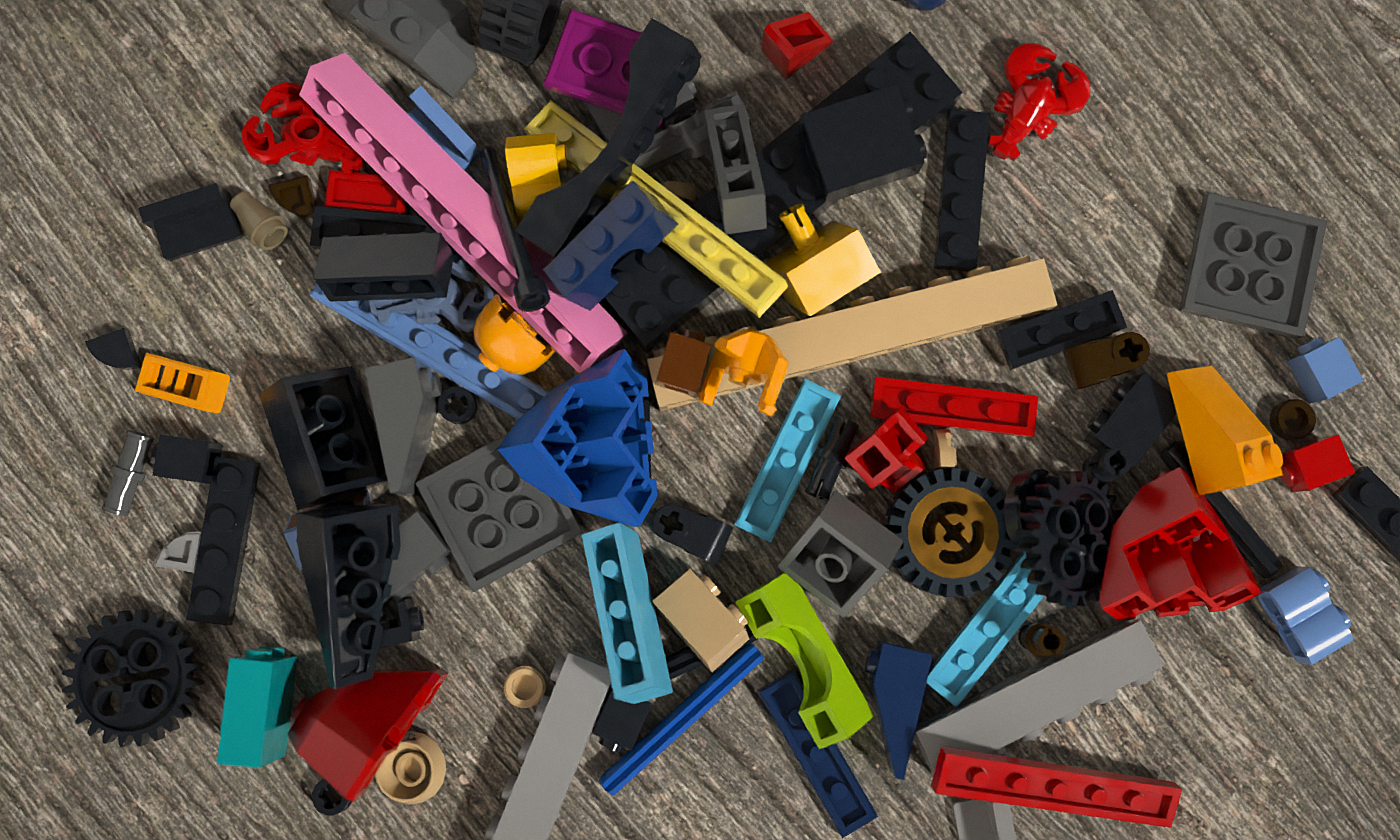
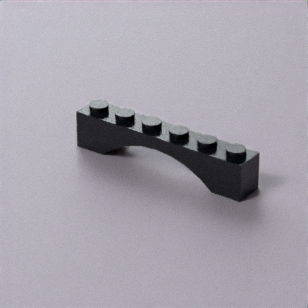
M650 19L629 52L630 81L628 98L622 118L609 143L598 157L578 176L554 190L538 195L515 230L518 234L553 257H556L609 204L616 190L623 187L629 180L632 173V165L639 154L644 153L651 146L655 136L654 131L662 118L668 117L674 110L677 103V95L684 84L690 82L697 74L702 56L693 41L655 19Z

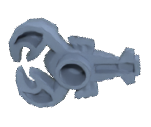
M449 245L454 255L451 273L465 281L475 282V276L467 271L468 268L473 267ZM450 278L447 298L369 300L373 316L378 318L380 323H388L391 313H416L417 324H438L440 318L436 314H442L452 322L456 329L471 332L474 329L478 315L495 295L490 285H484V299L482 302L476 303V299L480 295L476 288L464 298L459 309L457 304L462 299L464 291L456 281Z

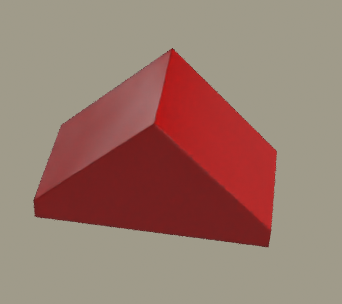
M808 11L768 24L763 32L761 51L787 80L829 47L833 39Z

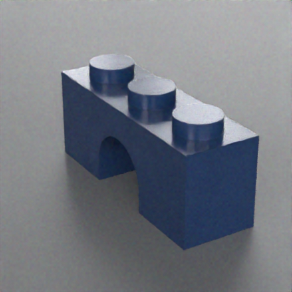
M632 180L543 270L565 299L591 311L619 283L611 273L614 263L622 255L634 249H642L650 253L678 223L656 196Z

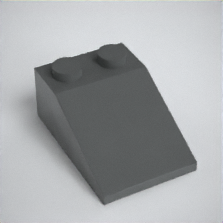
M412 357L364 368L390 493L407 497L416 495L418 489L416 482L420 481L438 413L437 396L442 394L438 373L431 372L429 366Z

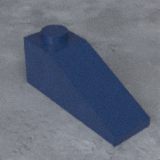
M878 640L876 649L870 648L868 651L865 672L870 673L869 684L889 770L895 778L904 780L933 655Z

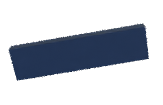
M790 670L758 689V693L841 837H846L878 817L877 813L837 744L835 743L819 750L800 717L798 711L803 701L804 687L794 670Z

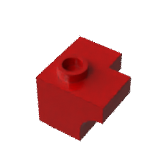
M900 407L856 442L845 459L871 489L881 484L893 494L926 467V464L915 451L926 442L928 437L903 408Z

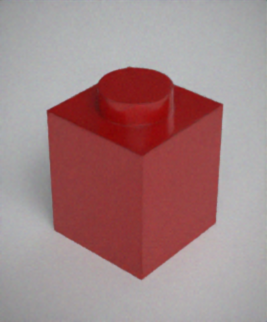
M1339 434L1318 438L1282 452L1283 464L1281 470L1283 475L1280 478L1286 486L1290 487L1291 492L1310 491L1355 473Z

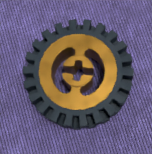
M961 468L939 469L924 473L910 480L900 492L896 493L893 498L894 502L891 507H888L885 515L888 516L884 527L903 540L892 562L893 567L897 568L901 573L900 576L905 581L912 583L913 587L933 595L952 598L956 596L966 597L973 595V592L989 588L988 584L991 581H998L1003 575L1001 573L1003 567H1009L1012 558L1009 557L1011 550H1016V546L1010 539L1005 525V502L1003 500L1006 497L1001 490L993 488L992 485L994 483L988 478H980L978 473L970 470L962 471ZM944 502L956 504L960 508L959 514H943L937 517L944 525L956 526L953 535L960 543H970L973 534L972 523L975 524L976 540L972 550L963 559L953 563L941 561L939 553L941 551H960L963 548L954 540L943 539L946 530L939 522H931L927 531L929 541L925 543L923 539L922 529L925 518L934 507Z

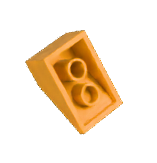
M1212 365L1166 373L1198 495L1248 486L1283 475L1281 470L1283 464L1282 453L1278 445L1274 443L1272 434Z

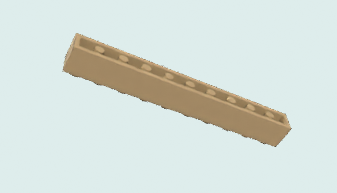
M1024 256L1006 262L1007 268L992 271L991 266H984L967 272L968 278L953 281L952 276L934 279L928 282L929 288L914 291L913 286L898 288L889 292L890 298L875 301L873 296H867L851 301V308L835 311L834 306H827L813 314L812 318L796 321L795 316L780 318L771 322L773 328L761 330L760 332L771 336L787 359L789 365L783 379L786 380L1047 313L1057 306V301L1044 258L1031 262L1030 256ZM749 326V327H745V328H741V329L735 330V331H733L732 333L737 332V331H739V330H743V329H752V330H756V331H757V329H756V326ZM716 336L706 337L704 341L712 345L697 398L657 386L656 378L666 348L654 351L655 358L647 359L660 412L700 402L698 401L699 393H701L715 349H717L714 347L717 341ZM723 373L715 397L765 385V382H760V384L747 383V386H740L728 380L730 375Z

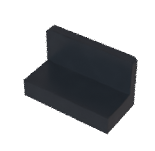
M218 183L138 208L143 224L156 231L163 258L167 261L180 259L243 237L238 217L230 207L231 194Z

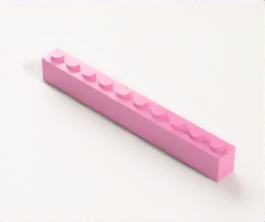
M346 53L310 66L299 95L437 233L441 232L446 242L579 374L614 353L628 332L599 303L589 311L565 299L543 270L554 258L524 237V244L533 272L545 281L550 301L544 308L537 311L524 312L518 309L513 294L515 282L518 278L494 199Z

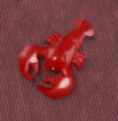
M1025 43L1012 50L1004 62L1005 76L1015 94L1012 95L1006 90H1001L999 92L1000 96H997L994 110L1005 113L1008 116L1004 121L1005 124L1001 130V136L989 137L987 145L993 148L992 153L1003 160L1009 158L1015 161L1021 155L1017 148V143H1021L1032 130L1036 132L1040 139L1044 140L1054 131V128H1057L1058 123L1049 118V114L1071 115L1082 111L1090 98L1091 84L1086 73L1076 64L1065 61L1061 67L1068 73L1072 81L1066 80L1064 72L1058 70L1056 85L1059 97H1056L1054 84L1050 77H1036L1028 80L1026 76L1042 73L1051 66L1048 62L1038 63L1036 58L1054 62L1057 55L1050 48L1037 43Z
M283 82L271 87L263 97L260 105V111L263 114L271 107L281 105L279 108L273 109L271 117L279 119L294 117L282 125L280 131L282 141L276 142L273 130L266 121L263 123L264 132L261 134L257 133L260 118L255 115L246 122L241 131L242 145L252 159L263 165L277 164L281 158L292 154L289 157L291 161L313 166L317 159L333 162L340 161L342 162V171L350 174L353 169L359 171L365 162L344 139L335 133L336 131L321 116L320 119L316 117L315 110L299 95L302 86L297 83Z

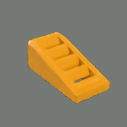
M145 353L135 392L219 414L227 393L230 376ZM161 365H163L165 369L159 389H156L157 378ZM177 370H179L174 391L171 393ZM193 374H195L190 396L187 397Z

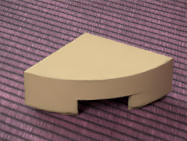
M933 429L934 469H949L957 465L956 448L951 447L953 434L949 429Z

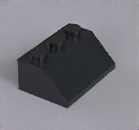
M353 366L284 377L259 394L297 510L325 504L388 482L382 451Z

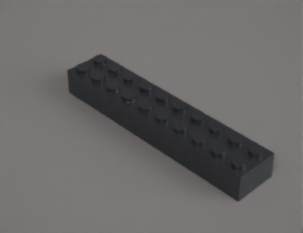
M910 31L811 111L897 84L901 96L906 95L910 100L913 109V120H910L914 133L915 135H921L945 116L950 109L955 107L963 92ZM800 119L756 153L765 191L767 228L727 234V236L761 262L791 239L783 221L779 218L782 212L786 210L789 214L791 213L790 207L802 203L805 207V212L812 222L838 201L835 200L826 204L823 202L798 129ZM715 186L690 207L724 232ZM661 241L650 253L642 249L634 250L611 269V273L619 283L603 300L643 350L649 353L669 337L671 332L674 333L724 293L725 290Z

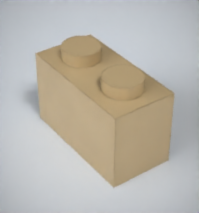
M689 569L652 602L663 619L704 665L713 672L749 640L744 628L748 621L733 604L726 608L717 598L721 592L708 576L704 574L699 578Z

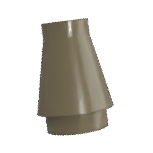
M247 191L237 194L231 200L230 207L236 213L249 240L254 246H260L263 250H270L284 241L288 229L285 226L283 217L255 199Z

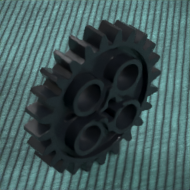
M1057 471L1056 475L1045 476V484H1035L1034 486L1037 497H1026L1025 499L1030 507V511L1020 512L1019 514L1026 522V526L1016 531L1018 535L1024 537L1025 542L1017 547V551L1026 553L1027 557L1022 561L1020 567L1031 569L1026 581L1030 584H1037L1035 593L1046 596V602L1056 603L1058 606L1086 607L1089 604V600L1099 601V591H1101L1113 525L1123 513L1122 510L1113 509L1117 497L1116 495H1106L1109 485L1107 483H1098V479L1092 475H1087L1086 471Z
M147 609L136 610L134 616L130 610H123L118 612L117 618L114 615L103 616V627L99 624L88 625L87 630L91 638L78 637L74 640L82 650L81 652L67 653L66 655L70 661L75 663V667L62 671V675L73 678V684L62 688V692L74 693L75 699L66 707L67 709L80 708L82 712L76 718L75 723L79 724L90 721L91 725L87 732L89 736L104 731L102 743L104 744L113 742L118 737L119 747L131 745L133 739L138 747L148 744L150 737L154 742L165 738V730L169 732L178 730L180 725L176 717L185 719L192 715L185 704L195 703L200 700V697L191 692L192 687L204 684V680L193 677V671L204 667V663L192 662L191 656L200 650L199 646L186 648L185 643L191 636V633L184 632L176 635L175 632L179 624L177 620L169 621L163 625L164 613H153L149 618ZM149 643H152L157 649V658L154 663L149 662L145 655L146 647ZM108 651H111L116 659V664L112 671L105 664V655ZM160 668L169 669L167 676L107 687H99L98 685L100 679ZM155 684L163 691V700L160 705L156 704L151 697V690ZM113 692L117 693L121 699L119 712L115 711L110 704V697Z

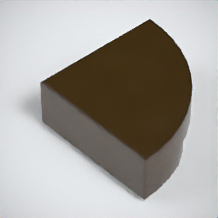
M307 175L268 185L273 198L285 210L299 217L313 218L314 206H317L311 179Z

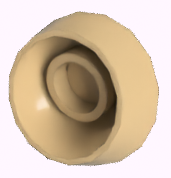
M408 731L398 748L386 756L376 773L377 784L385 795L396 802L408 805L423 803L433 797L444 782L446 773L444 754L439 745L426 734Z

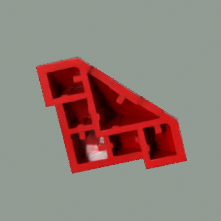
M1181 467L1162 472L1153 481L1142 486L1113 525L1099 603L1104 611L1118 621L1134 620L1137 615L1150 610H1154L1157 617L1186 615L1190 611L1189 607L1206 605L1209 612L1225 611L1263 593L1220 517L1206 497L1198 495L1196 483Z
M443 669L374 670L372 679L338 689L328 687L314 695L311 700L304 697L298 703L290 716L294 723L287 734L296 753L339 793L353 802L364 794L386 756L398 748L417 715L428 708L447 677L448 672Z

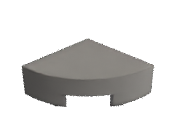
M186 532L173 539L159 552L154 566L195 573L202 532Z

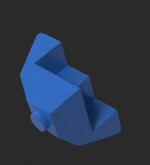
M625 349L615 352L554 388L517 420L498 448V451L523 480L562 505L632 527L641 526L658 496L656 479H650L648 455L654 454L651 421H645L643 398L649 397L648 382Z

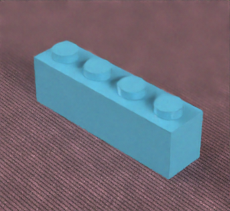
M618 522L582 534L615 699L636 704L673 693L638 533Z

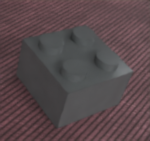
M835 490L796 537L777 567L842 617H845L889 569L903 540Z

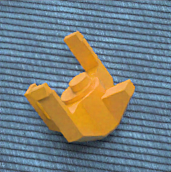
M752 329L739 330L718 338L714 346L717 349H715L701 393H699L698 401L707 406H712L723 373L729 374L728 380L740 386H747V383L760 384V382H765L757 407L758 411L767 416H772L777 409L774 405L789 365L778 344L771 336Z

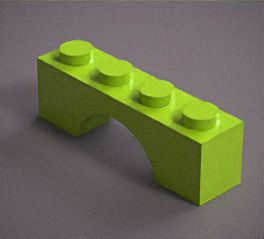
M783 573L735 601L740 612L748 621L747 624L756 639L766 638L779 643L796 661L804 686L803 701L798 713L819 750L848 739L875 716L799 583L786 573Z

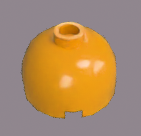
M498 294L485 305L476 319L473 331L475 342L481 349L478 358L493 372H497L501 368L509 374L524 375L535 371L556 351L546 340L541 342L537 337L538 332L506 300L501 302L500 295Z

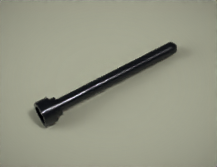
M485 146L480 151V157L518 278L513 289L516 304L521 311H537L549 303L550 295L545 281L533 272L523 237L515 231L519 225L496 151L490 146Z

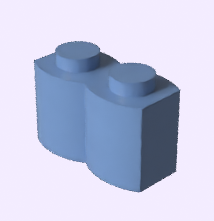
M1296 566L1261 587L1263 593L1258 595V599L1269 618L1277 626L1279 635L1288 651L1298 663L1313 665L1353 641L1349 629L1351 621L1340 607L1332 604L1328 594L1330 586L1319 571L1313 570L1311 567Z

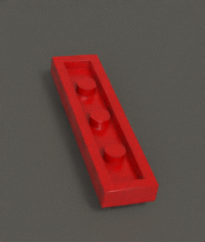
M875 377L869 419L885 420L902 407L910 418L919 425L1032 438L1035 436L1038 396Z

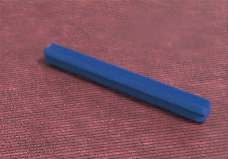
M749 643L741 648L633 746L632 751L629 750L601 775L599 782L605 791L610 795L618 793L761 663L764 657L757 647Z

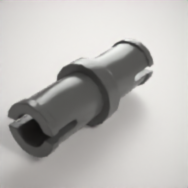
M127 430V437L118 463L113 464L110 473L113 474V478L105 503L102 505V510L121 516L129 515V509L138 483L144 481L146 473L142 471L151 443L154 441V437L132 430Z

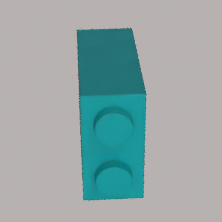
M259 646V649H246L245 655L229 659L217 764L262 768L286 756L287 733L290 725L298 656L284 655L285 648Z

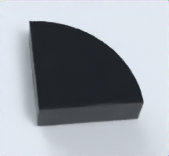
M122 328L85 341L91 354L105 365L124 370L141 368L128 329Z

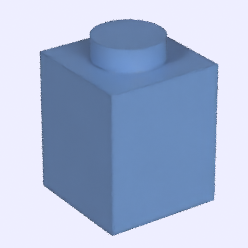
M1321 336L1297 347L1300 352L1299 355L1287 360L1310 404L1327 400L1364 381L1340 337L1326 342L1322 340Z

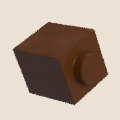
M682 329L680 335L670 333L656 378L657 386L697 398L712 345L704 342L706 338L704 335Z

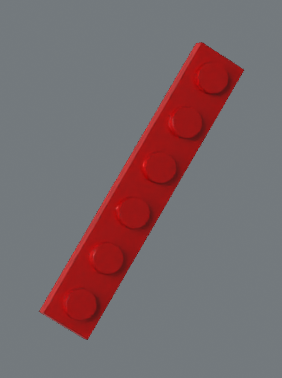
M940 747L931 782V788L935 794L1168 828L1172 827L1182 793V788L1172 781L948 747Z

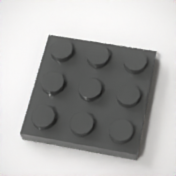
M1207 193L1203 196L1179 311L1293 339L1304 337L1328 220L1214 193Z
M508 433L416 482L425 503L472 592L482 589L584 533L570 507L562 505L523 480L498 451L499 446Z

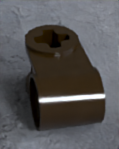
M1127 332L1101 341L1095 340L1063 351L1075 389L1079 390L1112 379V377L1128 373L1140 367L1148 360L1150 347L1146 338L1135 332ZM1122 348L1124 350L1131 349L1133 356L1130 358L1121 357L1119 350Z

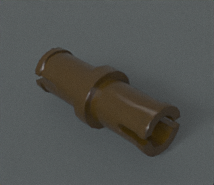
M1035 623L1030 626L1024 625L1018 633L1020 645L1036 656H1052V653L1059 655L1066 646V639L1063 633L1046 623Z

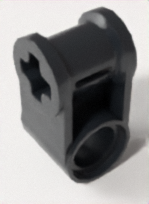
M673 504L665 505L658 509L652 521L653 530L658 537L683 548L689 554L715 565L719 564L734 528L707 515L697 514ZM674 511L678 513L677 521L682 523V528L680 531L672 530L670 535L663 533L664 525L659 523L662 515L669 516Z

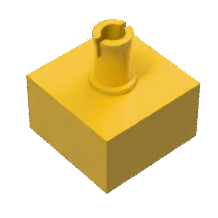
M800 203L789 208L791 213L788 214L785 210L779 215L780 220L783 221L795 244L767 260L765 264L786 280L788 287L782 293L786 302L806 315L812 316L881 272L858 229L832 220L818 230H815L804 210L805 207Z

